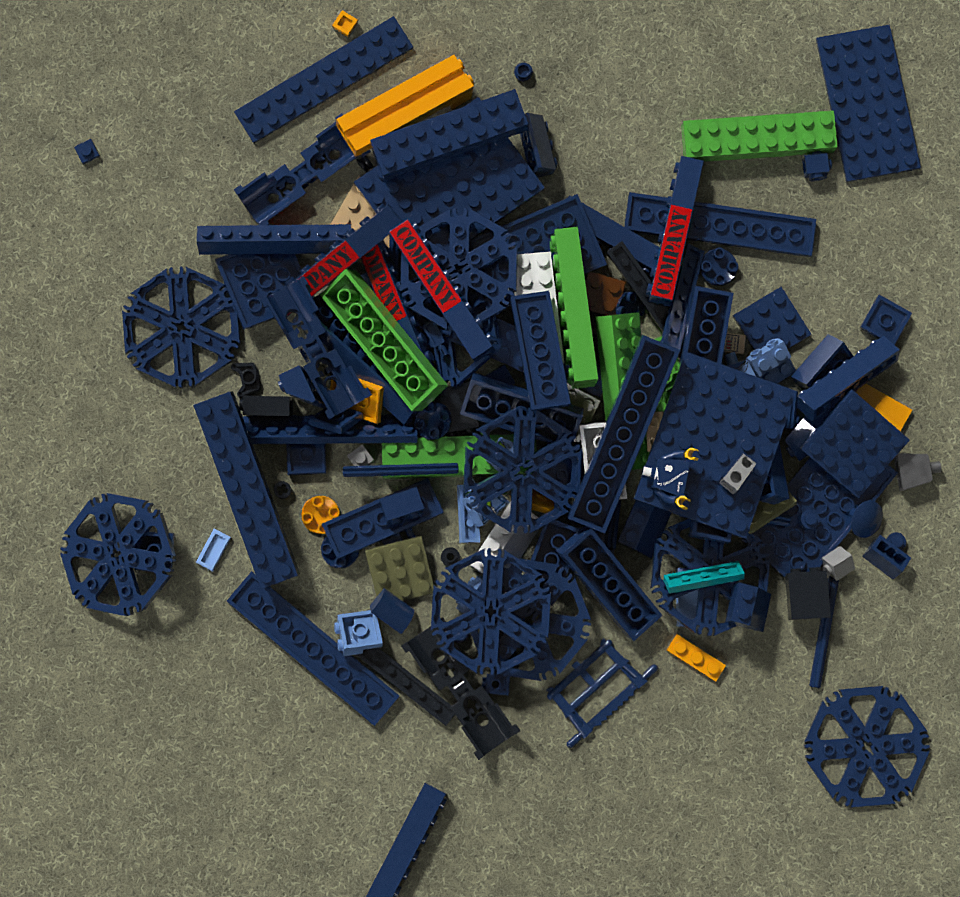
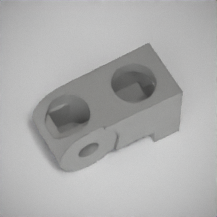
M743 454L719 484L734 494L748 477L756 463Z

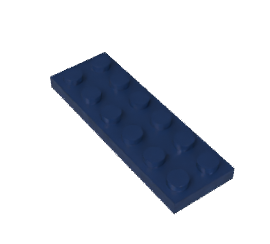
M542 291L511 296L510 301L531 412L569 406L571 403L550 292Z
M426 478L385 496L388 497L417 487L424 506V512L418 518L410 519L408 517L403 519V522L400 524H387L380 506V499L322 523V527L337 560L442 515L444 512L429 479Z

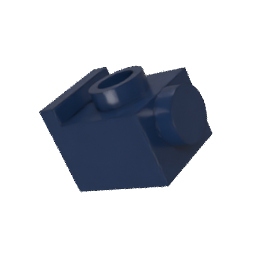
M487 674L486 678L482 677V686L488 694L509 695L510 676ZM493 681L499 682L498 688L492 687Z

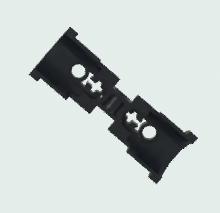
M430 626L401 645L405 653H411L424 674L428 673L439 691L448 686L458 701L451 706V709L463 725L461 728L475 747L476 751L474 754L480 760L495 747L520 732V729L516 724L512 725L499 705L497 703L494 704L483 686L476 690L472 688L463 675L470 670L468 667L444 652L445 657L442 661L434 660V652L441 650L440 648L445 646L446 643L437 645V642L441 641L442 636L440 634L433 636L432 633L439 630V628L431 630ZM455 642V643H454V647H455L457 650H460V648L458 647V645H457L456 642ZM449 659L450 663H447L449 668L455 669L453 672L454 676L448 675L446 677L444 674L446 669L444 666L440 669L438 665L445 663ZM468 699L476 700V708L478 710L480 707L483 709L475 717L471 715V713H474V710L472 708L468 709L466 706L468 705ZM479 715H486L488 717L487 725L480 726L477 723Z

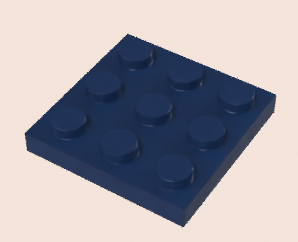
M782 286L733 315L734 320L743 334L746 335V339L753 350L761 349L766 346L768 341L777 338L784 341L787 349L812 335Z

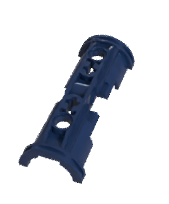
M339 114L335 119L343 116V114ZM336 122L316 135L317 141L300 153L305 161L291 171L284 164L267 176L264 172L246 186L242 187L239 185L234 189L238 198L258 225H270L268 221L306 194L304 189L309 186V183L312 184L317 179L321 182L357 158L338 130ZM333 150L340 152V157L336 160L331 159L329 156ZM368 150L360 155L364 158L366 155L371 153V151ZM326 155L328 161H329L331 164L328 165V163L325 162V163L323 164V169H320V168L315 169V167H316V162H319V163L324 162V161H325L324 156ZM286 183L289 185L293 184L292 191L286 190L283 192L284 197L277 190L280 188L283 191L286 188ZM271 194L279 196V200L276 203L269 202L268 198Z
M303 276L273 295L264 297L260 301L264 308L269 307L292 348L299 349L307 363L303 367L327 408L324 413L329 420L372 394L368 387L363 388L351 366L346 368L336 349L327 353L318 337L326 331L315 313L318 307L306 288L308 282ZM288 313H295L298 317L297 322L291 323L287 319ZM300 322L302 325L299 326V329L301 330V332H306L305 339L303 337H298V334L300 333L298 328H296L295 330L293 329V327L297 326ZM319 363L321 366L325 365L324 372L326 375L328 373L331 374V376L326 377L324 380L321 378L325 376L324 373L317 370ZM327 380H333L336 383L335 390H329L326 387Z

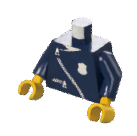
M689 448L688 450L672 451L662 455L656 461L655 468L643 466L641 477L652 479L651 488L654 489L655 494L664 503L679 506L684 510L688 509L683 505V502L686 500L690 502V499L684 496L690 460L697 461L699 459L692 457V453L699 451L698 449Z

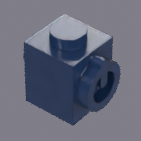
M821 151L810 153V155H805L802 159L804 178H809V181L827 179V175L832 169L831 159H828L827 153L822 154Z

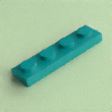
M739 561L666 574L663 581L668 592L675 593L744 580L745 573Z

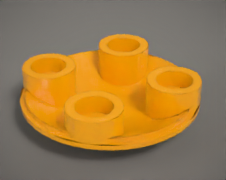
M315 496L309 499L304 504L301 513L302 522L305 527L316 534H325L322 523L340 516V511L335 501L326 496Z

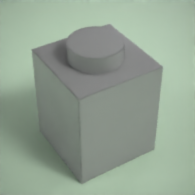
M363 444L347 455L354 466H369L374 463L373 458Z
M841 546L822 557L823 571L827 570V576L833 577L836 581L855 569L852 555Z

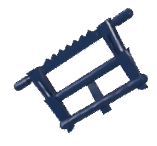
M604 638L600 642V647L581 664L578 661L573 663L571 666L574 670L554 688L546 689L549 692L547 698L549 700L554 699L564 713L565 719L568 717L579 732L567 742V747L572 748L581 738L585 739L595 726L601 725V721L607 720V716L612 715V711L618 710L617 706H622L623 701H628V696H634V691L648 681L646 679H649L658 670V666L656 664L651 665L641 675L628 663L630 660L625 659L612 647L613 642ZM606 653L614 661V664L597 680H594L586 669L602 654ZM621 669L632 683L586 723L575 709ZM580 675L590 686L569 704L560 692Z

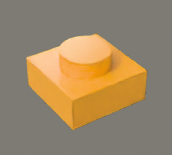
M342 10L333 23L332 28L349 37L357 25L358 19Z

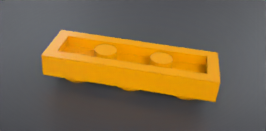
M678 634L675 635L667 648L668 652L715 682L726 667L725 664Z

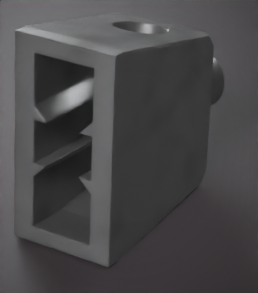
M898 453L894 458L896 472L898 473L899 491L929 483L933 480L932 474L941 473L940 461L930 462L928 454Z

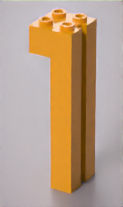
M452 55L337 118L336 126L354 156L357 157L371 149V139L414 125L449 105L452 110L470 100L474 81L470 75L463 72L465 67L460 59L457 60L456 56Z

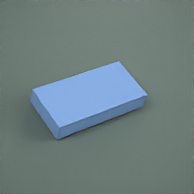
M213 529L196 563L214 571L232 537Z

